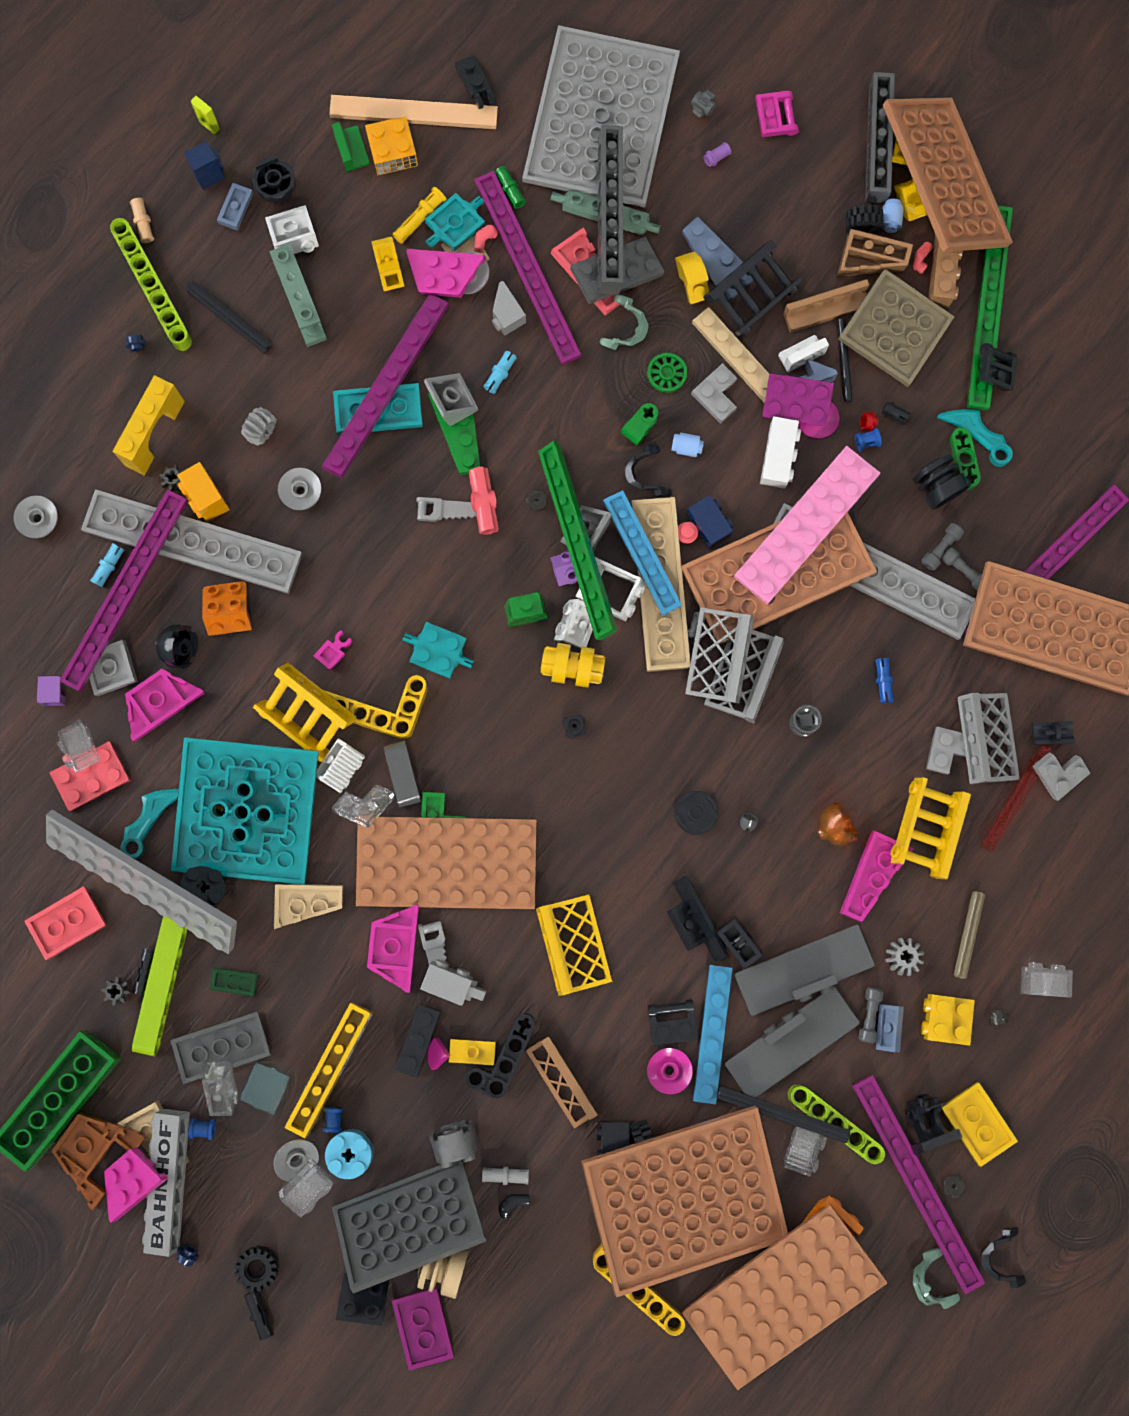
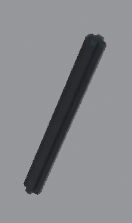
M720 1087L718 1091V1100L744 1109L756 1106L759 1114L843 1143H847L849 1140L850 1130L726 1087Z

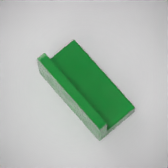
M340 122L331 124L346 172L369 165V159L358 126L342 130Z

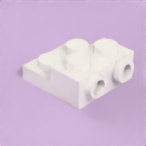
M306 205L265 217L275 249L290 244L293 254L302 251L308 253L319 246Z

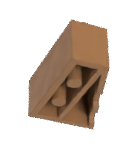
M851 229L847 235L837 277L882 273L884 269L889 272H903L908 266L913 244Z

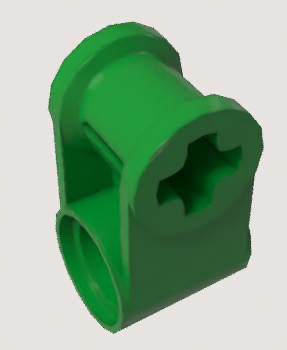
M651 403L642 405L636 414L624 425L620 433L638 446L657 421V407ZM652 413L651 417L649 416L647 419L644 417L645 414Z

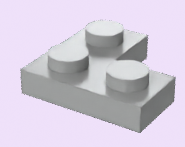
M722 363L691 392V395L720 424L737 408L723 394L736 382L737 377Z
M935 727L926 770L948 775L953 755L966 758L963 733Z
M1048 753L1032 766L1051 797L1056 801L1060 800L1090 774L1081 757L1077 755L1061 767L1054 754Z

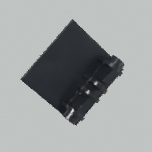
M344 1273L336 1320L382 1326L385 1317L384 1311L389 1280L353 1293L350 1290L347 1273Z

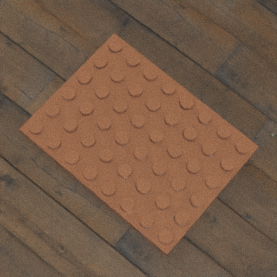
M756 1106L581 1161L616 1297L771 1246L788 1234L764 1131Z

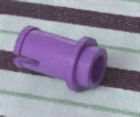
M724 142L714 150H708L706 155H704L705 163L709 167H715L717 162L731 154L729 145Z

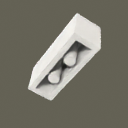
M773 416L770 423L760 484L785 489L788 482H792L794 470L791 469V463L796 461L798 449H794L795 441L799 442L801 429L798 428L799 421Z

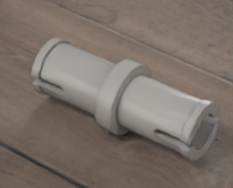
M504 1166L503 1169L483 1167L482 1182H500L503 1185H508V1183L528 1184L529 1169H509V1166Z

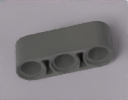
M401 741L384 746L399 808L420 803L421 798L406 742Z

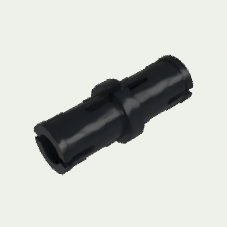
M142 948L138 968L135 969L137 974L132 991L134 994H145L154 950Z
M257 1290L244 1295V1298L251 1313L249 1318L251 1321H254L260 1341L274 1335L267 1318L268 1311L264 1309Z

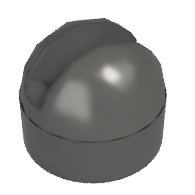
M743 813L740 818V827L744 831L748 828V831L751 832L756 828L759 819L753 814Z

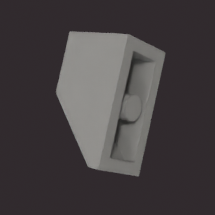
M501 281L493 307L492 323L496 330H501L505 336L525 324L526 315L505 283Z

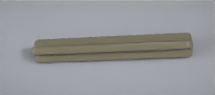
M973 891L954 971V976L957 978H967L985 894L982 892Z

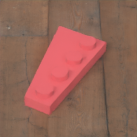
M584 227L551 251V255L576 283L577 281L570 270L571 265L596 256L595 248L592 242H589ZM616 294L594 303L605 316L620 305L614 301Z

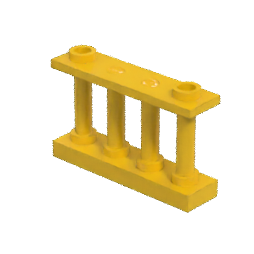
M286 663L278 667L274 673L279 678L280 683L269 700L264 699L256 703L253 708L262 718L269 720L305 750L319 751L318 760L322 762L330 751L326 747L339 727L345 729L354 722L356 716L295 667ZM289 686L297 693V696L286 714H284L275 706ZM306 700L314 706V710L301 728L292 719ZM324 714L332 723L321 740L317 741L309 733L320 716Z
M914 778V781L909 786L910 795L896 844L891 850L892 858L890 863L904 864L906 859L929 867L931 877L948 879L971 794L962 791L953 792L950 796L927 788V778ZM923 796L948 804L947 816L943 817L921 809L920 805ZM917 817L942 825L941 837L937 838L914 830ZM911 838L936 846L935 858L930 859L908 851Z

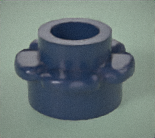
M142 335L126 337L127 344H125V347L129 348L131 352L141 351L143 346L146 345Z
M185 1245L184 1248L179 1247L177 1249L178 1255L176 1259L184 1266H192L199 1258L197 1249L191 1245Z

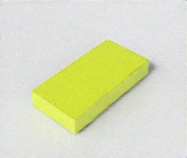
M195 96L191 103L199 122L210 132L216 134L220 128L212 108Z

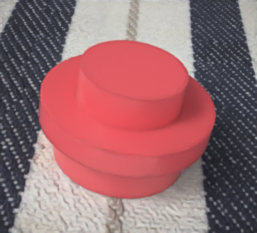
M691 522L681 523L678 526L679 541L685 544L694 542L698 536L697 527Z

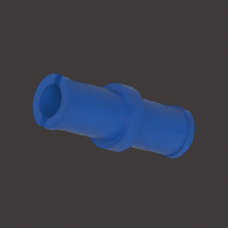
M879 658L875 660L878 676L876 684L879 685L880 703L886 704V694L888 696V703L894 702L892 690L894 679L891 677L890 659L883 658L884 667H882V661Z

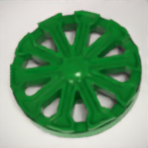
M662 353L655 356L649 363L647 377L651 386L662 393H671L680 389L685 383L687 367L679 356L672 353ZM667 358H671L670 363H667ZM659 359L662 360L663 365L658 362ZM678 361L679 365L674 367V363ZM661 380V382H660L659 385H657V384L655 383V382ZM665 381L667 383V388H663Z

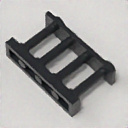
M773 240L762 245L703 297L708 304L713 301L720 303L738 327L733 332L735 337L739 335L744 337L753 329L751 327L752 324L784 296L794 294L799 289L797 285L803 281L799 277L791 282L772 257L773 253L771 251L777 247ZM761 260L767 263L785 287L777 295L756 270L758 268L756 264ZM743 275H750L769 299V302L762 308L757 305L741 284L742 280L740 278ZM730 287L736 290L754 314L746 322L725 297V291Z

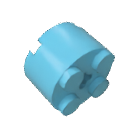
M347 1129L338 1133L331 1139L325 1151V1161L329 1171L342 1179H353L362 1175L370 1166L374 1157L372 1142L366 1134L357 1129ZM348 1149H351V1153L355 1154L351 1159H348V1155H345Z

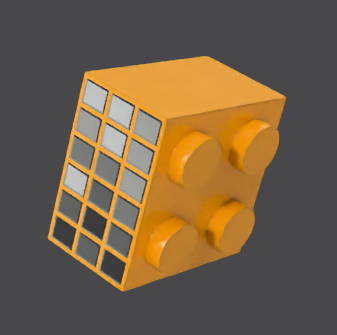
M406 116L365 125L377 175L418 166Z

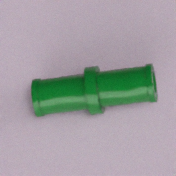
M506 166L499 167L495 171V175L502 185L504 194L508 195L515 209L522 207L526 201L518 189L517 181L512 179Z

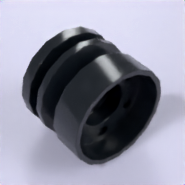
M951 454L933 460L924 466L912 479L915 484L925 481L918 487L919 491L930 488L931 491L924 499L932 510L950 502L971 486L964 473L952 475L959 466L957 463L948 466L954 460Z

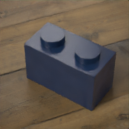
M207 141L184 152L188 164L202 190L224 179L221 170L225 168L220 160V156L215 147L210 148Z
M710 495L689 507L686 512L709 549L729 538L733 533L732 522L728 517L723 516L719 502L716 499L713 500Z

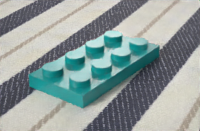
M419 383L399 386L371 432L423 427ZM370 388L333 391L337 435L343 433Z

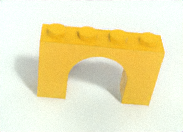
M154 375L113 449V453L126 467L144 476L154 459L148 445L155 424L162 415L175 420L185 402L174 384Z

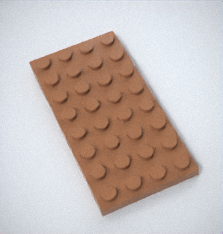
M887 99L883 104L884 110L942 251L953 252L1002 248L1012 244L1013 241L953 99Z
M848 512L768 605L736 580L734 575L781 521L681 566L699 608L754 616L752 630L876 574L877 571ZM705 613V620L710 628L718 620L714 614ZM730 617L723 622L729 632L737 627L738 618ZM721 624L711 631L716 641L727 635ZM728 637L727 639H725V640H724L723 642H721L720 644H723V643H725V642L731 640L730 637Z
M990 561L985 563L963 646L1129 696V604Z
M358 816L356 906L412 907L418 905L419 907L535 909L536 819Z
M828 1204L684 1308L682 1314L732 1384L739 1390L888 1282L832 1205Z

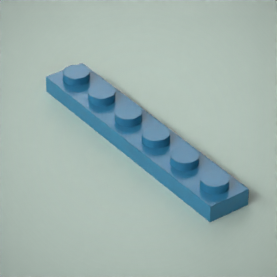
M622 490L604 499L603 503L608 512L612 514L611 518L661 615L664 616L682 607L624 491Z
M709 965L693 1094L694 1102L716 1104L732 968Z

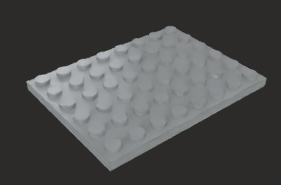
M558 25L522 182L563 191H577L598 198V136L601 126H623V203L645 208L680 51Z

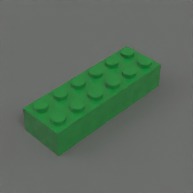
M88 1030L80 1031L0 1129V1152L24 1172L33 1169L122 1058Z

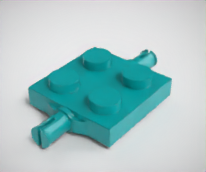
M457 193L451 196L425 219V223L434 232V235L426 240L427 245L432 248L441 240L455 252L485 226V221L476 212V209L484 203V200L477 196L469 203L463 200Z
M428 622L425 623L418 637L407 632L404 634L408 638L403 637L402 641L414 645V652L409 661L412 664L451 679L454 669L459 664L470 669L473 666L471 664L474 663V660L463 656V648L467 640L465 637Z

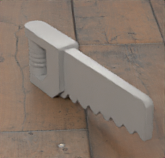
M416 498L418 503V521L436 522L442 520V518L448 520L449 517L451 519L455 517L461 519V517L465 519L467 517L471 519L474 516L476 517V512L473 511L471 502L446 501L440 498ZM427 504H434L433 512L430 515H426Z
M441 921L426 925L418 924L421 941L426 951L429 965L431 961L442 960L445 962L447 957L444 955L446 950L443 947L445 946L446 939ZM439 931L436 939L426 941L425 934Z

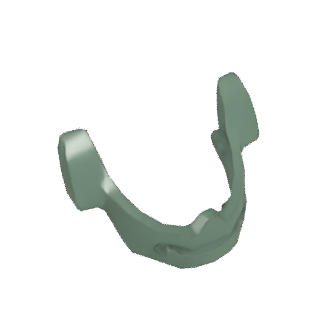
M616 295L614 301L633 312L638 319L639 325L635 329V335L630 339L619 340V338L608 339L603 337L600 339L599 343L613 350H616L618 345L633 346L639 343L648 332V322L644 313L632 305V298L622 295Z
M939 1248L925 1251L923 1253L924 1260L913 1269V1285L919 1300L925 1305L939 1303L943 1309H946L959 1302L960 1296L959 1294L947 1297L941 1295L935 1298L930 1294L932 1288L931 1285L925 1282V1273L929 1265L943 1255Z

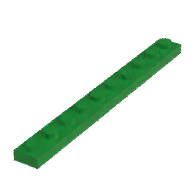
M998 206L1010 234L1013 208ZM1008 247L985 249L967 408L987 411L990 408L992 386L979 381L982 355L979 350L983 343H989L997 349Z
M553 440L539 450L538 453L595 639L601 641L618 631L560 444Z

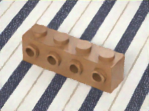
M935 234L928 299L942 308H949L952 301L956 300L959 287H956V280L959 279L961 272L958 260H961L963 251L943 252Z

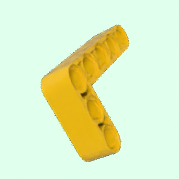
M415 675L409 678L396 714L328 691L325 692L337 702H344L346 709L355 716L358 710H366V717L361 720L356 718L353 722L354 724L399 739H407L413 734L428 687L426 681L421 676ZM415 682H421L423 688L419 692H414L411 689L412 685ZM409 702L416 704L415 710L411 713L404 711L405 705ZM380 716H385L388 719L386 725L382 727L377 726V719ZM406 723L409 726L407 732L403 734L398 733V725Z
M601 1243L593 1254V1265L611 1283L607 1265L601 1266L597 1263L598 1257L604 1255ZM651 1286L644 1288L643 1295L639 1297L634 1296L632 1292L625 1294L628 1299L668 1334L677 1336L685 1329L682 1314ZM653 1302H660L662 1308L658 1312H653L650 1310L651 1304ZM676 1317L680 1320L679 1325L674 1328L668 1326L669 1319Z

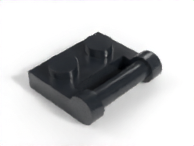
M983 343L979 350L982 355L979 381L1005 391H1012L1014 389L1017 364L1016 354L1012 352L1006 353L995 349L989 343ZM993 357L1002 360L1005 365L993 361Z
M692 999L677 1004L648 1005L653 1046L698 1040ZM687 1011V1018L657 1022L656 1015Z

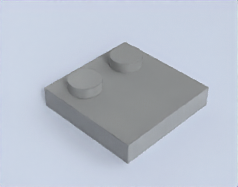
M125 640L107 645L89 679L95 696H100L138 682Z

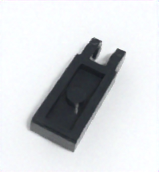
M475 56L455 62L456 70L477 108H484L481 98L484 95L490 105L496 104L491 87Z

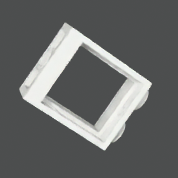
M595 557L601 576L605 570L634 583L622 611L611 608L613 616L626 621L635 611L636 606L634 604L637 598H640L644 593L645 582L640 577ZM579 588L576 597L584 602Z

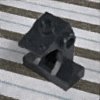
M920 1094L916 1096V1099L908 1101L909 1109L907 1110V1116L913 1123L920 1143L911 1146L914 1155L927 1152L962 1138L959 1129L948 1131L944 1128L938 1113L941 1112V1106L946 1105V1103L939 1100L938 1097L929 1096V1094ZM924 1115H927L932 1128L926 1129L923 1121Z

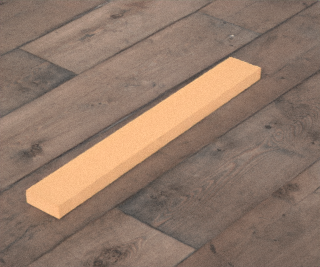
M331 95L330 118L386 121L406 116L408 123L496 129L498 106L483 105L484 108L478 109L476 105Z

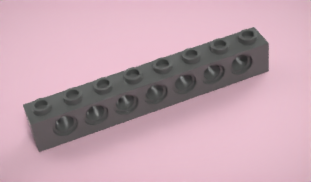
M602 125L598 136V293L619 295L623 285V126Z

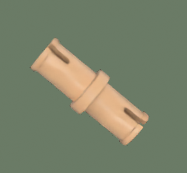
M134 198L130 201L135 217L133 219L134 225L138 228L141 243H150L154 240L149 224L151 222L150 216L146 213L143 198Z

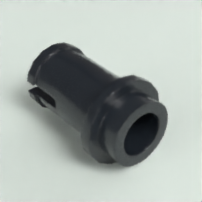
M887 401L881 412L885 414L884 417L889 416L905 425L906 419L908 420L911 414L894 405L893 401L891 403Z

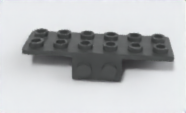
M854 925L737 972L734 976L748 1011L753 1016L790 1000L799 999L800 1002L807 1001L813 998V993L818 991L821 994L834 989L832 985L837 984V981L870 969L875 964L859 926Z
M833 987V990L821 994L797 1012L791 1011L782 1018L783 1022L777 1026L775 1024L769 1026L763 1031L765 1034L725 1062V1066L744 1094L755 1098L859 1025L858 1019L835 987Z

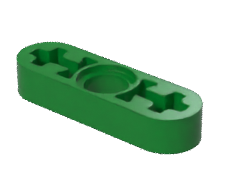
M959 427L951 434L950 444L954 462L959 466L956 469L957 475L964 473L967 477L969 472V476L971 478L974 477L971 486L967 489L971 490L979 484L981 476L971 433L968 429ZM959 434L961 437H965V439L962 442V445L960 439L956 440V437ZM960 454H968L971 458L970 463H962L959 458Z

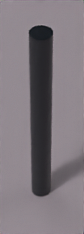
M845 319L837 320L838 338L846 327ZM838 340L844 402L850 403L853 399L848 346Z

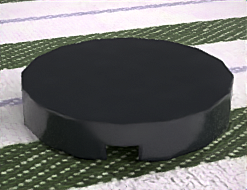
M690 791L677 801L674 808V818L677 825L684 832L691 835H701L708 832L716 824L718 806L709 794L701 791Z

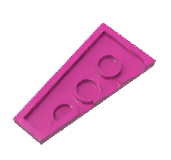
M876 831L871 832L839 913L859 922L865 919L877 902L878 896L883 889H886L890 879L903 865L890 863L892 858L891 850L897 840ZM909 846L908 851L912 852L914 848Z

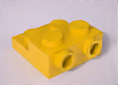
M928 994V998H925L923 1004L926 1019L921 1025V1034L924 1035V1039L970 1046L975 1000Z

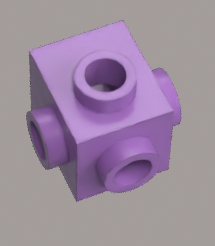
M569 551L550 557L558 586L574 584L578 581Z

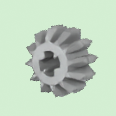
M262 407L255 408L245 419L241 434L252 444L254 443L257 446L263 444L273 434L277 419L267 409Z
M898 938V944L895 942L890 943L894 950H886V953L890 954L891 958L885 960L886 962H893L890 966L891 971L897 969V975H902L905 971L907 976H911L912 970L915 972L920 970L916 963L924 964L923 960L918 959V956L924 955V951H916L920 947L919 943L912 945L911 938H908L906 942L903 938ZM902 952L909 954V959H906L907 962L901 960L900 955H904Z

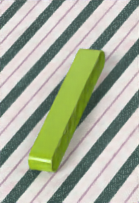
M123 218L113 220L110 225L111 232L171 343L179 351L189 349L192 345L191 337L132 228ZM126 229L124 233L118 234L121 230ZM131 247H136L135 250L128 251ZM146 264L143 269H137L140 265ZM150 282H155L152 287H147ZM159 300H165L162 305H157ZM169 318H175L173 322L166 323ZM184 335L181 341H176L178 336Z
M163 916L132 1044V1052L156 1056L160 1047L187 934L185 927L178 926L175 921L167 916Z

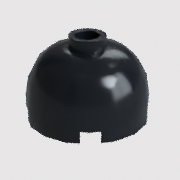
M278 158L264 159L257 164L254 175H252L255 190L267 202H284L291 197L295 190L296 179L292 167L288 162L278 160Z
M170 625L159 634L155 643L156 652L159 659L167 666L185 669L191 665L192 662H189L191 655L193 657L196 656L198 647L196 632L191 631V626Z

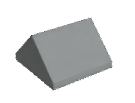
M460 373L424 380L442 418L449 426L477 412L478 407Z
M581 505L580 511L594 551L611 522L612 514ZM563 536L560 542L566 545V541Z

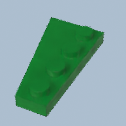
M428 393L459 475H467L469 470L480 467L474 414L449 426L442 418L431 394Z

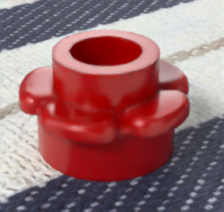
M873 411L862 414L860 420L862 430L871 432L874 428H877L878 416L874 415Z

